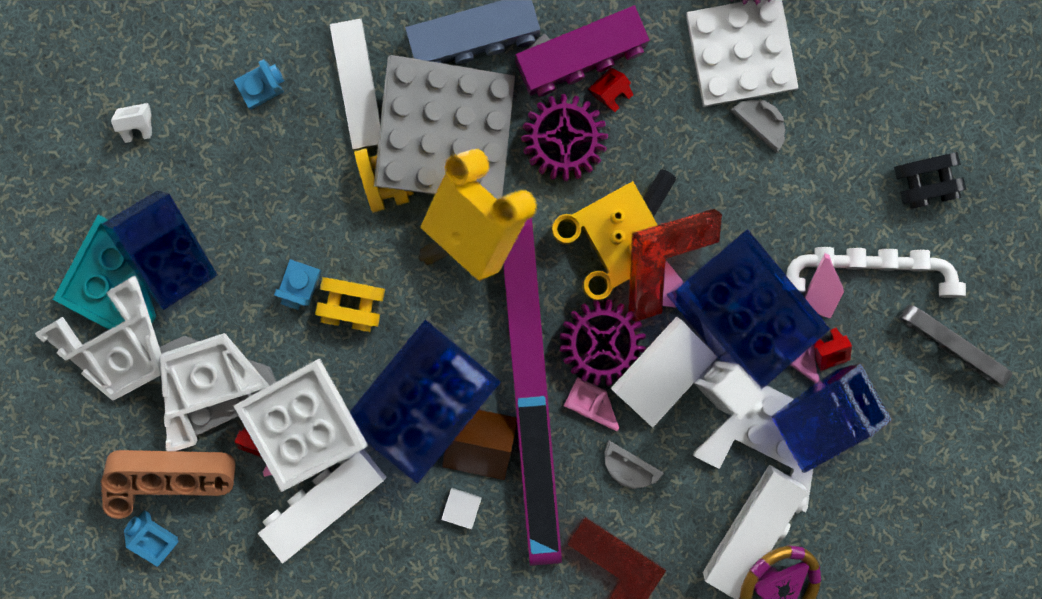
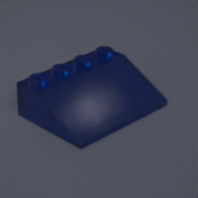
M748 229L666 294L721 362L738 365L761 390L830 330L828 325Z
M424 320L350 410V414L365 441L418 484L501 381L432 322Z

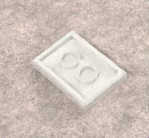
M676 316L611 389L651 427H654L712 364L717 356Z

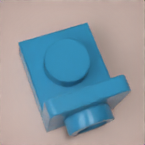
M265 59L258 62L259 67L234 80L250 110L284 92L280 83L284 82L281 72L276 64L270 66Z
M290 259L280 289H276L274 293L275 296L282 298L280 304L299 310L300 305L309 306L321 270Z
M145 510L139 517H133L124 529L126 548L157 567L178 543L177 536L153 522L150 513Z

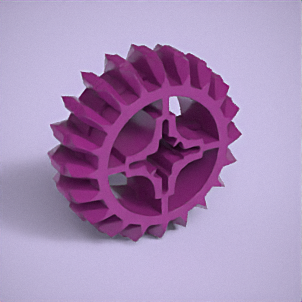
M561 94L560 104L556 105L554 97L550 96L548 97V109L543 103L539 102L537 109L541 114L529 112L528 117L534 124H523V129L531 134L523 135L521 141L532 144L526 147L523 152L524 155L535 153L529 164L535 166L541 162L539 174L543 175L547 168L552 169L550 174L551 180L556 179L557 171L563 172L562 179L564 182H567L569 171H573L574 177L578 180L581 178L579 168L582 167L588 174L592 172L593 169L589 164V160L597 165L601 162V158L595 152H606L607 147L599 144L598 141L607 140L608 134L598 133V130L603 129L606 123L605 121L594 122L600 115L599 110H594L590 114L587 113L591 105L589 101H586L581 108L577 106L579 96L575 95L572 104H567L566 94ZM559 114V125L555 130L538 134L541 125L549 117ZM569 114L583 120L590 132L573 128L570 124ZM563 123H565L567 135L574 138L573 141L569 140L566 153H564L562 141L555 137L556 134L560 136L563 130ZM583 142H591L588 152L582 158L570 162V150L573 146L583 144ZM539 144L556 147L560 154V162L547 157Z
M593 300V311H590L587 304L584 303L581 305V309L584 312L583 316H580L576 311L571 312V316L577 320L574 325L568 321L563 323V326L571 329L570 335L560 333L559 338L569 340V345L560 346L559 349L561 352L570 351L571 353L570 356L563 359L565 364H569L572 361L576 362V365L571 369L573 375L578 373L580 369H583L584 372L581 376L583 382H586L590 374L594 375L593 384L595 386L599 385L601 376H605V383L607 386L612 385L611 375L615 374L619 380L623 375L621 371L623 369L627 371L631 367L628 365L631 360L635 362L639 358L634 356L635 351L644 352L646 350L645 346L636 345V340H643L646 338V335L644 333L635 334L634 330L640 328L642 323L637 321L630 324L629 320L635 315L633 311H629L625 316L621 315L624 304L619 303L615 311L611 310L612 300H606L605 309H600L599 300ZM604 315L616 319L617 322L606 331H599L587 320L595 316ZM580 328L589 336L591 342L590 347L581 358L576 348V338ZM623 328L627 332L629 341L625 357L620 354L615 346V340ZM591 330L596 335L601 334L602 337H604V334L610 335L614 331L607 342L614 355L609 350L604 351V348H601V352L596 350L591 355L598 343ZM602 354L608 355L617 363V365L608 369H595L587 364Z

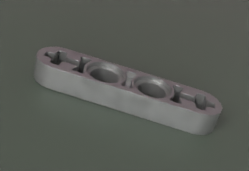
M908 304L900 315V321L929 341L931 338L939 343L938 347L954 358L958 356L966 361L965 365L992 384L1004 388L1012 377L1013 373L919 308Z

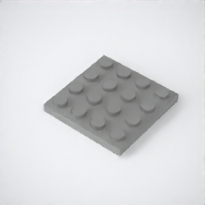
M389 55L387 59L374 187L435 195L445 175L446 160L453 155L472 149H479L487 156L489 170L484 177L476 181L496 199L502 197L515 76Z

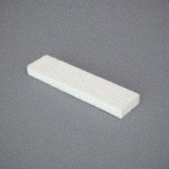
M355 19L330 24L352 149L360 150L376 147L379 143L381 121L362 20Z

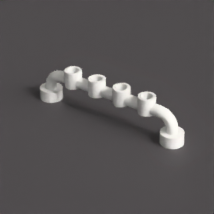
M817 247L815 248V254L802 255L794 259L788 266L786 278L779 279V292L781 293L806 292V279L799 278L800 271L805 267L817 268L824 253L830 255L834 268L851 270L939 271L945 277V282L939 283V297H966V283L959 282L957 271L953 265L943 259L930 258L929 250L910 251V257H898L897 249L878 250V256H866L865 248L846 249V255H834V248Z

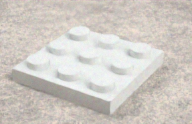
M750 0L745 5L739 2L686 13L703 107L795 91L799 88L782 0H771L770 2L761 0V3L758 5L753 0Z
M320 359L234 405L281 492L368 446Z

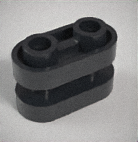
M958 152L894 167L897 180L907 178L909 190L900 192L902 204L909 203L910 209L930 205L929 198L940 196L942 202L961 198L960 191L967 190L964 177L954 179L951 167L961 165ZM938 171L939 183L922 186L920 174Z

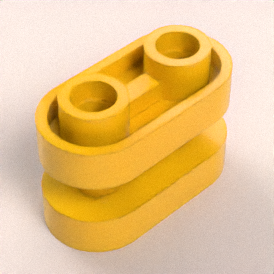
M367 148L354 151L372 213L385 210L383 200L394 197L397 206L410 202L409 195H413L414 192L374 187V169H376L377 155L370 157Z
M322 277L320 290L329 291L327 303L317 302L315 315L321 316V323L339 326L340 320L353 322L352 329L371 332L372 326L378 327L381 314L371 312L373 300L383 302L385 289ZM342 294L360 297L359 309L340 306Z

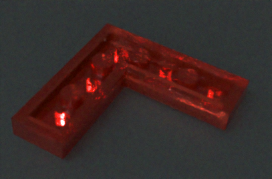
M711 209L632 233L628 312L633 313V318L631 319L634 322L662 314L665 262L667 258L720 242L722 220L720 212L716 209Z
M586 516L583 517L567 542L569 546L619 578L607 599H648L666 572L664 567Z

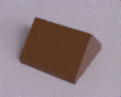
M455 405L442 467L505 480L517 417Z

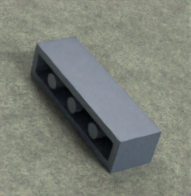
M501 0L405 27L414 59L437 63H447L455 60L456 64H464L474 60L473 55L486 52L487 56L496 55L505 51L504 46L516 43L517 47H524L535 43V38L540 37V27L532 0Z

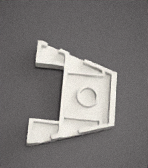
M135 276L106 292L125 319L121 324L85 344H81L63 317L35 333L41 341L45 342L48 340L58 349L57 354L65 361L70 359L83 370L81 374L112 401L161 376L160 357L162 354L138 280Z
M225 333L164 352L161 355L162 394L165 402L164 426L167 433L166 451H178L196 445L198 439L187 413L246 394L250 397L269 387L268 383Z
M761 384L759 388L767 395L761 401L763 407L749 419L745 416L741 420L731 415L694 451L693 456L720 469L733 441L737 440L791 467L792 470L789 476L803 484L808 491L806 494L808 499L802 510L806 513L821 412L765 384Z

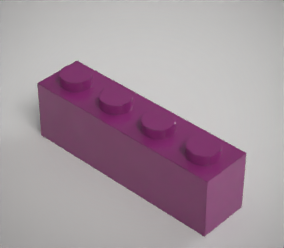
M635 5L517 53L515 63L529 96L537 93L539 97L555 91V85L567 81L568 85L581 81L586 77L584 73L596 69L598 73L608 70L615 65V60L624 56L627 61L644 54L643 48H646L650 40Z

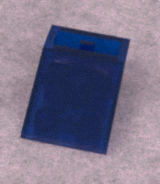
M157 190L102 223L118 251L163 310L218 275L169 193Z
M862 364L835 369L771 416L802 473L808 472L866 440L892 421Z

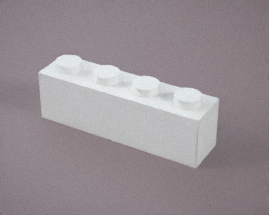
M715 361L694 382L720 411L741 420L745 416L748 419L753 417L763 407L761 401L767 396L738 365Z
M364 449L339 461L341 466L332 473L328 469L324 470L312 480L316 485L307 494L301 489L287 501L291 506L282 514L277 509L262 521L266 527L258 534L282 564L387 478Z
M769 465L704 569L705 582L730 597L739 599L743 581L750 568L761 557L772 551L777 540L782 541L786 537L790 529L789 521L795 512L800 513L806 505L808 499L806 494L808 491L804 485Z

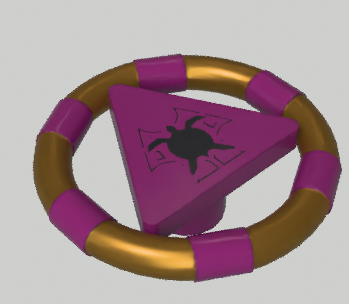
M787 545L774 549L761 557L750 568L743 581L739 599H752L753 590L762 599H798L807 572L809 582L802 599H816L821 584L820 565L814 555L803 547ZM786 558L802 560V562L782 571L772 567L776 562Z

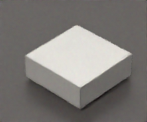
M451 488L441 520L472 529L482 497Z

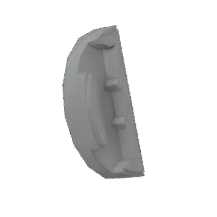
M749 100L740 102L730 110L732 114L776 153L780 150L785 141L784 118L775 106L764 100Z
M608 440L604 451L605 465L611 477L620 485L632 489L646 487L656 483L664 474L659 469Z

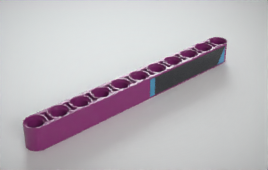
M532 218L526 220L503 264L530 566L562 563L533 224Z

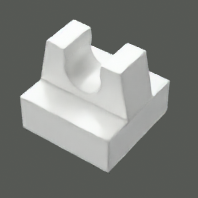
M148 103L119 108L111 119L114 131L120 133L125 143L132 142V129L140 130L144 139H148L152 135L151 111Z

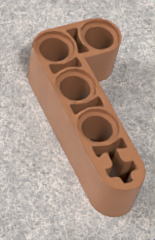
M114 451L107 457L101 481L103 510L111 518H126L133 511L136 494L225 495L232 490L234 485L235 459L223 452Z

